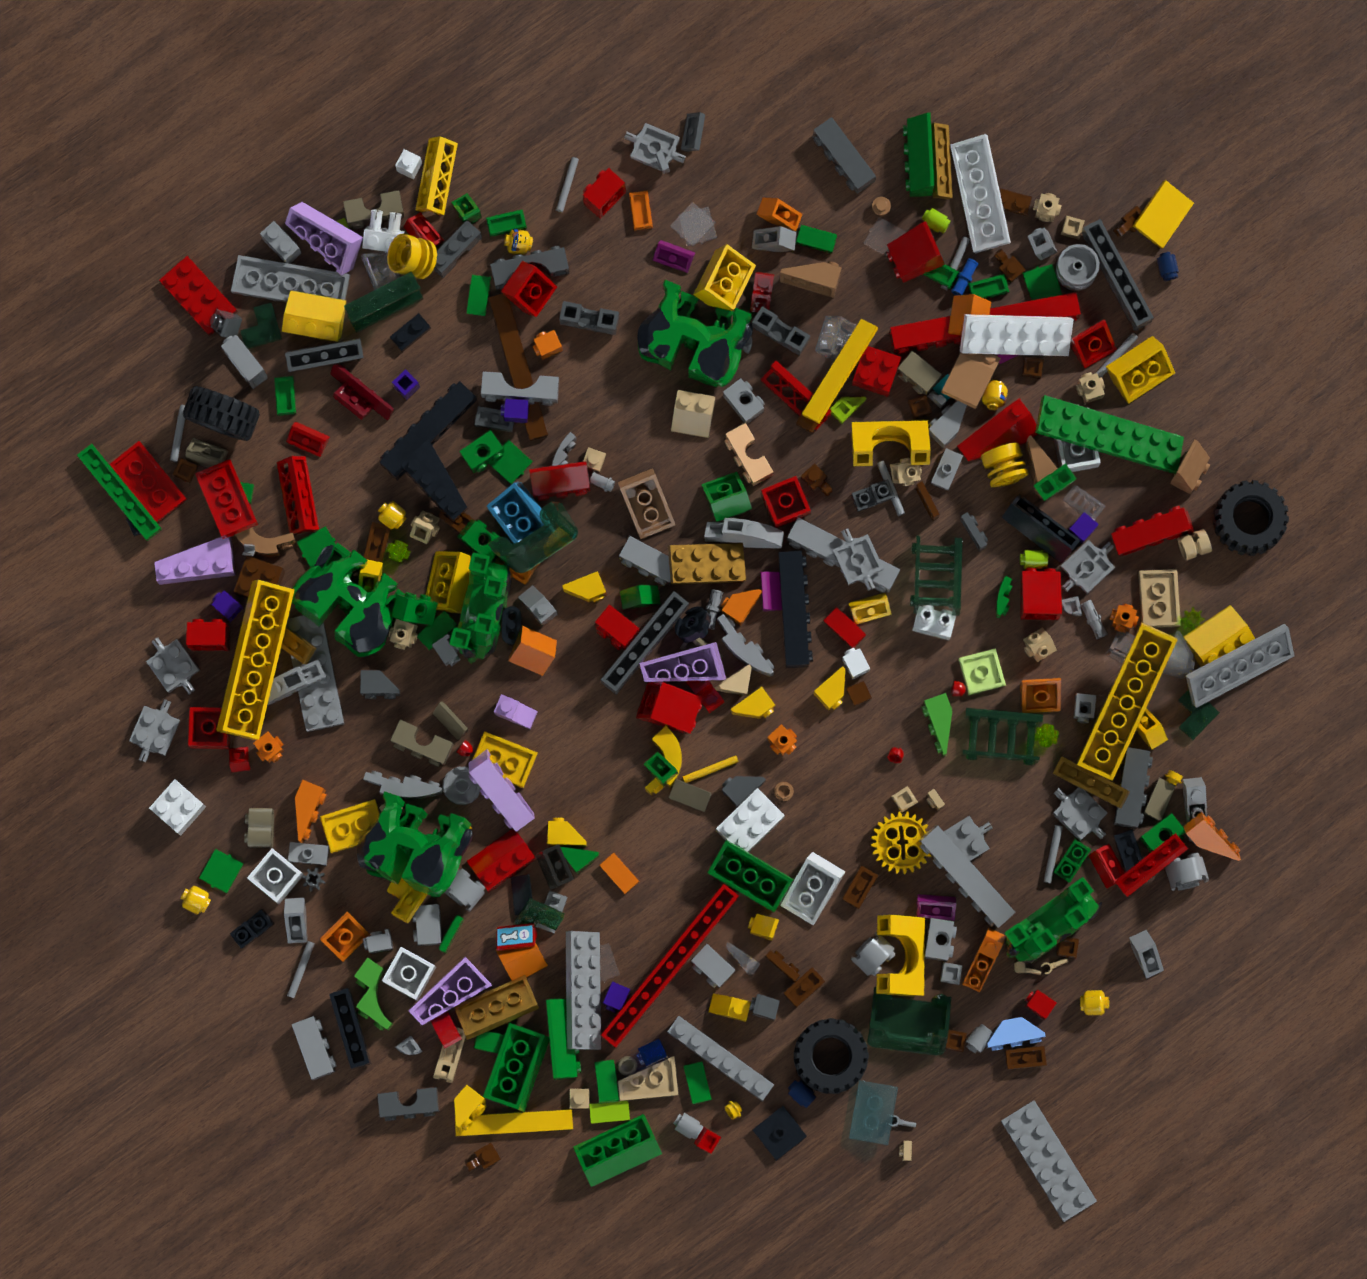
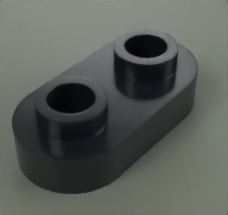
M510 606L502 614V638L506 644L514 645L522 626V615L517 607ZM515 614L516 618L514 620H510L509 615ZM510 633H514L515 638L510 639L508 638V635Z

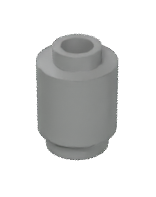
M981 1024L967 1038L966 1043L968 1045L966 1047L975 1054L977 1051L981 1053L994 1033Z
M686 1113L683 1116L679 1114L673 1123L676 1125L675 1130L689 1139L693 1138L696 1140L703 1129L698 1120Z

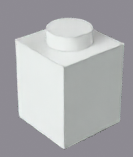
M404 149L395 165L396 170L414 180L422 165L421 157Z
M851 648L844 652L845 656L842 657V661L852 680L870 671V667L860 648L857 650Z

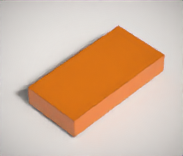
M648 190L629 193L634 231L652 229Z
M615 853L611 854L599 865L624 894L639 883V880Z

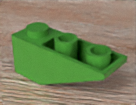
M946 693L924 700V706L921 707L924 717L929 718L930 724H928L930 734L935 735L937 740L934 743L938 754H942V757L947 754L952 718V708Z

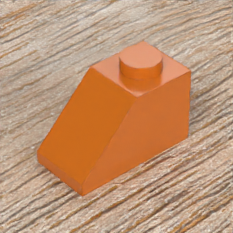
M763 197L756 215L769 223L797 231L803 214L778 198Z
M756 589L732 594L730 599L726 597L721 604L723 608L722 614L730 617L741 626L762 595V591Z

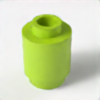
M933 208L930 211L927 209L922 217V220L927 222L929 228L937 233L941 232L944 234L951 220L947 219L946 215Z
M1024 550V553L1020 554V565H1023L1024 569L1047 568L1048 553L1043 552V550Z

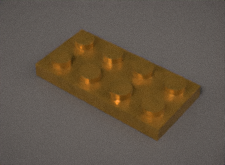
M743 543L668 546L671 584L746 581Z
M524 975L460 1003L454 1008L465 1036L469 1040L539 1009V1006Z

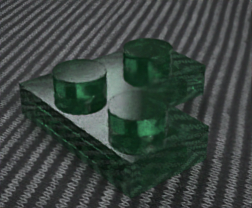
M272 302L253 307L258 325L240 330L246 348L251 349L282 340Z
M1188 689L1178 702L1191 715L1182 723L1179 729L1193 741L1220 712L1209 702L1196 708L1192 704Z
M529 898L513 925L533 923L536 927L539 923L556 930L564 919L565 913Z

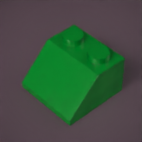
M737 472L701 484L716 522L752 509L747 491Z

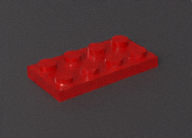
M188 256L159 279V282L209 336L215 332L211 328L210 320L212 315L215 314L216 309L233 314L238 312Z
M140 441L109 464L157 523L187 500Z
M231 459L195 473L222 539L258 525Z

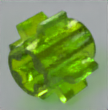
M395 540L394 543H388L386 552L389 553L388 558L399 563L403 559L408 560L411 552L407 550L408 544L399 540Z
M1192 607L1191 612L1186 610L1183 612L1186 617L1180 620L1185 622L1184 629L1188 627L1192 631L1195 627L1200 626V622L1205 621V618H1201L1202 610L1197 612ZM1191 616H1193L1194 619H1197L1194 624L1192 623V620H1189Z
M1043 724L1041 727H1036L1034 740L1039 741V746L1050 747L1053 743L1057 744L1059 731L1054 730V725Z

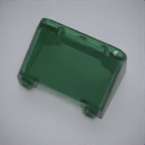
M550 502L540 511V519L544 525L521 541L511 543L505 537H498L488 543V545L512 570L517 573L527 572L577 538L578 529L562 503Z
M874 987L867 1039L868 1045L875 1048L928 1055L944 1054L948 1040L952 997L937 994L932 997L931 1002L892 997V995L876 994V987Z

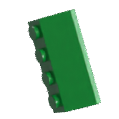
M930 112L908 118L906 125H903V136H907V143H904V155L908 156V161H905V173H908L909 180H905L906 191H909V197L932 196L934 170Z
M728 840L723 844L707 872L772 912L776 911L794 880Z
M566 999L546 1000L553 1079L578 1078V1073H581V1063L576 1061V1054L579 1053V1049H567Z
M509 1023L483 1098L525 1112L550 1038Z
M644 1114L573 1146L591 1187L662 1154Z

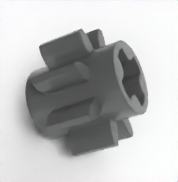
M315 868L314 872L307 869L308 874L306 876L302 875V878L306 879L303 886L309 885L310 892L313 891V888H317L320 891L321 883L326 884L322 880L325 874H318V868ZM312 875H314L315 877H318V878L316 879V881H317L316 884H313L312 882L309 883V881L312 880V879H311V876H312Z

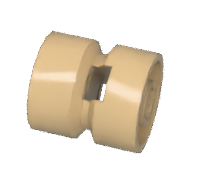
M1204 529L1193 532L1192 536L1186 534L1177 538L1181 554L1186 561L1196 558L1198 553L1204 555L1212 552L1209 537Z

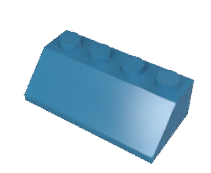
M514 482L486 506L530 566H534L549 557L567 543L522 482Z

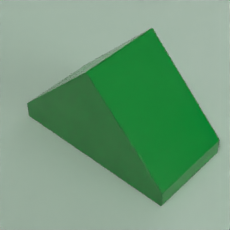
M468 193L451 202L463 224L466 220L473 224L482 218L480 209Z
M637 585L620 591L623 610L661 605L658 585Z
M659 752L655 753L644 763V766L663 787L678 774L677 769Z
M560 847V853L576 874L599 858V852Z

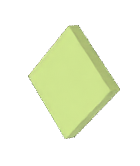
M996 648L958 658L968 696L1006 686Z

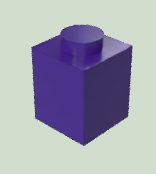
M406 369L392 381L393 387L406 401L420 388L419 382Z
M505 399V404H501V415L504 416V421L527 423L528 400Z
M1084 512L1068 531L1080 539V543L1083 544L1099 524Z
M225 590L222 593H217L212 599L213 603L211 605L230 622L243 609Z
M612 982L603 1002L604 1005H607L605 1009L614 1013L617 1010L621 1011L630 993V989Z

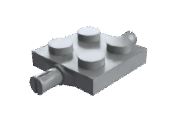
M645 123L642 131L637 136L627 131L624 139L634 142V149L630 158L662 171L656 158V153L660 151L663 152L667 164L672 159L684 163L686 156L676 152L680 137Z
M849 529L841 531L846 542L842 546L833 549V553L847 584L850 585L857 581H864L868 591L871 588L874 589L875 586L871 577L884 568L868 534L860 538H852Z
M1089 540L1061 565V568L1070 578L1062 585V588L1064 589L1069 585L1065 589L1068 592L1074 585H1077L1088 594L1115 568L1107 558V554L1114 546L1108 542L1100 549L1095 547Z
M155 638L152 643L158 651L146 662L166 691L170 693L177 687L183 686L188 695L194 692L195 689L189 681L200 669L181 642L176 639L171 644L164 646L159 638Z
M164 699L160 710L147 706L143 707L129 740L143 749L138 760L142 761L143 759V762L146 763L150 752L166 756L180 723L179 719L171 717L167 713L171 704L170 701L167 702Z
M1078 787L1072 794L1067 796L1058 788L1053 793L1062 801L1053 815L1079 841L1092 831L1100 840L1106 835L1098 825L1107 812L1085 790Z
M967 816L943 832L971 861L990 849L984 840L983 834L993 828L989 826L991 825L989 822L978 827L974 824L971 817Z

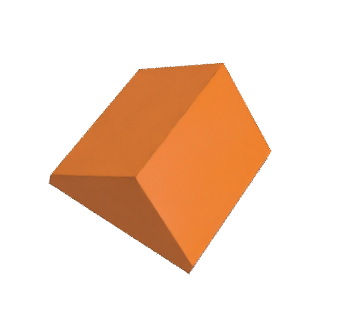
M975 294L954 296L948 333L962 335L965 314L989 315L991 301Z
M521 626L508 661L543 676L555 658L557 640Z
M1061 678L1021 681L1022 713L1061 711Z
M346 912L320 940L344 962L363 943V939L370 936V933L349 912Z
M536 942L534 947L500 951L496 949L512 981L524 975L527 978L548 966Z

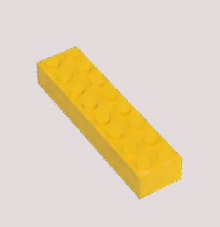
M261 580L252 581L217 731L250 740H259L294 589Z
M1141 622L1077 761L1078 766L1113 781L1175 647L1177 638Z

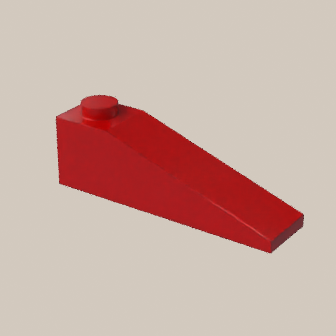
M1018 398L961 442L957 448L969 462L981 458V455L1002 445L1019 443L1020 446L1025 444L1030 435L1032 438L1038 435V433H1035L1037 424L1030 411L1021 399Z

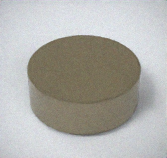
M625 1056L619 1060L618 1069L621 1074L631 1076L637 1070V1062L633 1057Z

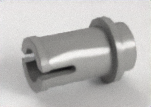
M595 472L590 478V484L603 488L605 492H611L615 485V481L611 477L608 479Z

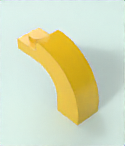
M665 726L652 738V742L662 751L665 759L678 771V774L667 783L671 787L681 770L682 753L677 738ZM655 778L645 787V790L651 795L652 793H659L664 787Z

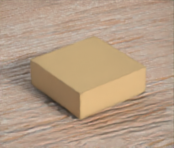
M1066 216L1061 235L1079 240L1085 220Z
M908 786L891 796L901 813L918 803Z

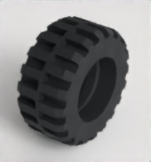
M198 386L191 389L183 410V417L187 420L243 441L251 439L260 416L259 410L247 403Z
M1247 480L1241 481L1240 484L1232 485L1218 500L1213 512V525L1216 527L1214 531L1216 536H1220L1221 539L1219 541L1223 545L1227 544L1230 551L1236 550L1240 555L1246 553L1249 556H1255L1257 553L1263 554L1267 550L1272 549L1286 532V525L1289 522V516H1287L1288 507L1283 503L1285 501L1283 496L1279 497L1277 494L1278 490L1269 488L1268 483L1263 482V484H1260L1258 480H1252L1251 482ZM1250 501L1263 507L1268 516V525L1263 532L1257 535H1250L1242 532L1236 526L1233 520V513L1240 503Z
M822 1019L809 1025L799 1036L794 1048V1065L798 1075L811 1089L825 1094H837L853 1087L862 1078L869 1059L867 1044L863 1039V1035L852 1024H848L841 1019ZM836 1038L847 1046L849 1062L842 1072L828 1075L816 1068L812 1057L813 1050L817 1043L823 1039Z

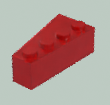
M1176 506L1169 509V513L1162 515L1160 512L1152 515L1151 519L1147 521L1140 519L1133 522V526L1127 528L1126 526L1114 529L1115 532L1111 533L1118 555L1122 557L1144 550L1146 545L1150 547L1163 543L1166 538L1174 540L1182 536L1184 532H1188L1190 535L1195 531L1188 511L1184 507Z

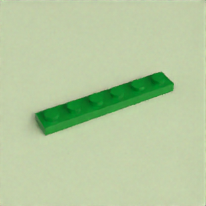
M92 443L77 454L78 458L146 541H149L162 531L158 523Z

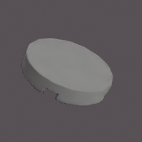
M459 766L452 769L443 780L445 796L457 805L472 803L481 792L479 784H474L469 778L468 767Z

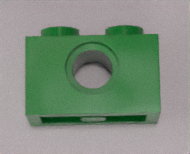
M490 430L459 452L474 474L484 471L488 467L487 464L492 460L493 462L500 460L505 451ZM481 450L488 451L485 457L478 456V453Z
M471 519L457 538L475 553L490 556L489 562H491L504 546L500 542L501 537L495 532L490 533L487 531V525L479 519L478 521ZM483 534L485 542L480 545L478 538Z
M405 592V595L397 594L392 617L405 622L433 625L438 603L432 601L431 596L420 594V597H416V594Z
M1171 813L1139 839L1151 853L1165 842L1159 838L1160 832H1166L1169 838L1176 833L1183 840L1185 829Z

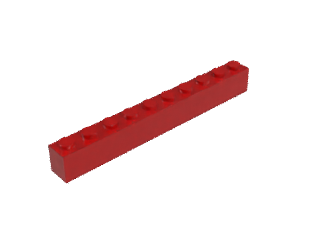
M1075 292L990 308L989 315L1071 317L1074 319L1073 322H1076L1080 318L1081 312L1077 293ZM950 316L893 326L889 330L893 352L899 353V355L907 354L910 350L914 349L924 351L930 346L940 348L947 346V343L951 342L961 344L962 335L948 333Z
M725 884L721 886L601 1034L602 1038L617 1049L737 901L739 895Z

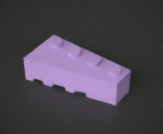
M303 202L289 209L285 224L302 240L305 239L315 252L318 251L325 257L324 260L329 265L332 264L336 267L340 275L353 270L363 240L362 236Z
M220 537L156 561V581L159 585L236 576L232 538L222 539Z
M716 642L639 663L644 682L726 680Z
M485 750L469 762L470 774L468 776L474 784L478 783L482 788L480 790L482 795L486 799L490 798L494 803L492 804L494 810L498 814L502 813L505 817V824L510 829L513 827L517 832L535 818L534 812L520 793L514 792L515 787L509 778L506 777L504 779L502 777L504 774L498 763L491 762V754L488 750Z
M464 957L408 1011L423 1025L487 989L492 984Z

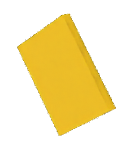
M1164 180L1133 224V227L1162 249L1194 202L1167 180Z
M484 731L473 759L485 750H488L491 754V762L498 763L504 774L502 777L504 779L506 777L509 778L513 785L523 789L538 752Z
M375 799L320 816L331 854L358 845L360 838L377 821L380 814Z

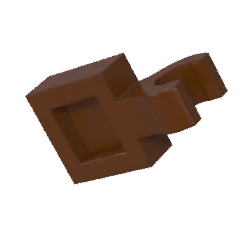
M1134 206L1121 217L1124 223L1113 230L1117 237L1124 235L1128 230L1132 233L1137 231L1133 224L1142 213L1138 206Z
M1002 249L995 253V258L1002 264L999 270L1010 283L1025 272L1026 269L1014 256L1009 259Z
M815 463L801 475L803 481L813 491L819 488L826 496L833 492L830 485L825 482L828 476Z
M489 1143L474 1152L477 1158L465 1165L469 1172L482 1165L483 1169H486L501 1160L492 1143Z

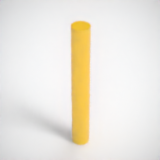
M735 755L685 775L683 780L685 783L691 782L738 763V758Z

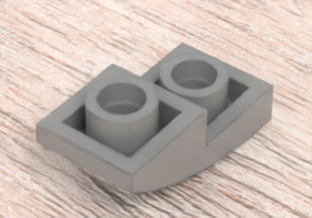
M571 432L560 444L552 466L568 464L569 458L565 452H570L576 446L575 442L577 441L576 436Z

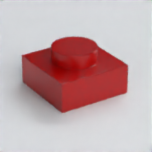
M703 1127L694 1144L712 1154L721 1137Z

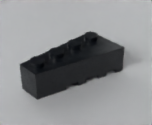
M426 440L401 464V469L454 523L467 510V506L430 440Z

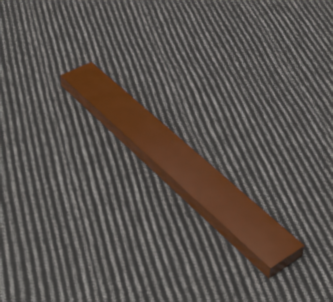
M504 294L489 297L514 387L516 389L529 388L534 384L510 301ZM539 402L529 404L528 421L525 423L530 441L548 436Z

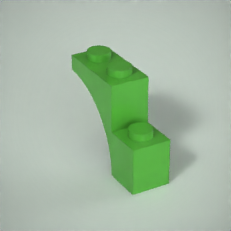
M367 958L354 975L358 979L356 981L358 985L364 989L367 986L369 987L356 1006L359 1009L357 1013L365 1019L370 1017L375 1020L373 1025L383 1031L386 1028L389 1031L393 1024L383 1014L377 994L378 984L385 970Z

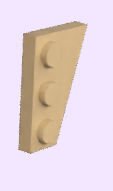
M670 1057L618 1081L620 1101L678 1095L675 1057Z

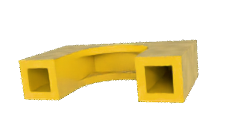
M928 421L852 422L853 466H873V448L884 441H897L907 446L910 451L911 465H930L931 450Z
M878 915L877 935L897 938L905 950V963L898 974H877L876 994L924 996L925 918Z

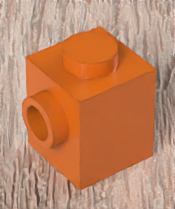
M555 330L548 333L544 331L536 335L534 339L535 345L532 346L536 356L540 355L542 360L563 351Z

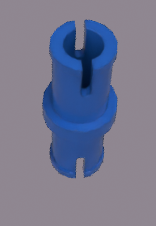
M968 258L962 272H959L958 280L951 290L954 295H963L968 283H971L972 275L978 266V262Z

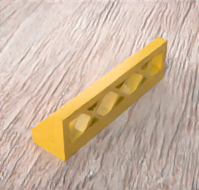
M441 136L429 138L416 211H430L440 216L444 215L458 143ZM445 144L451 146L449 155H446L444 151ZM443 162L447 167L444 174L441 170V163ZM439 180L443 183L442 191H439L437 187ZM436 198L440 202L439 209L433 207L434 199Z

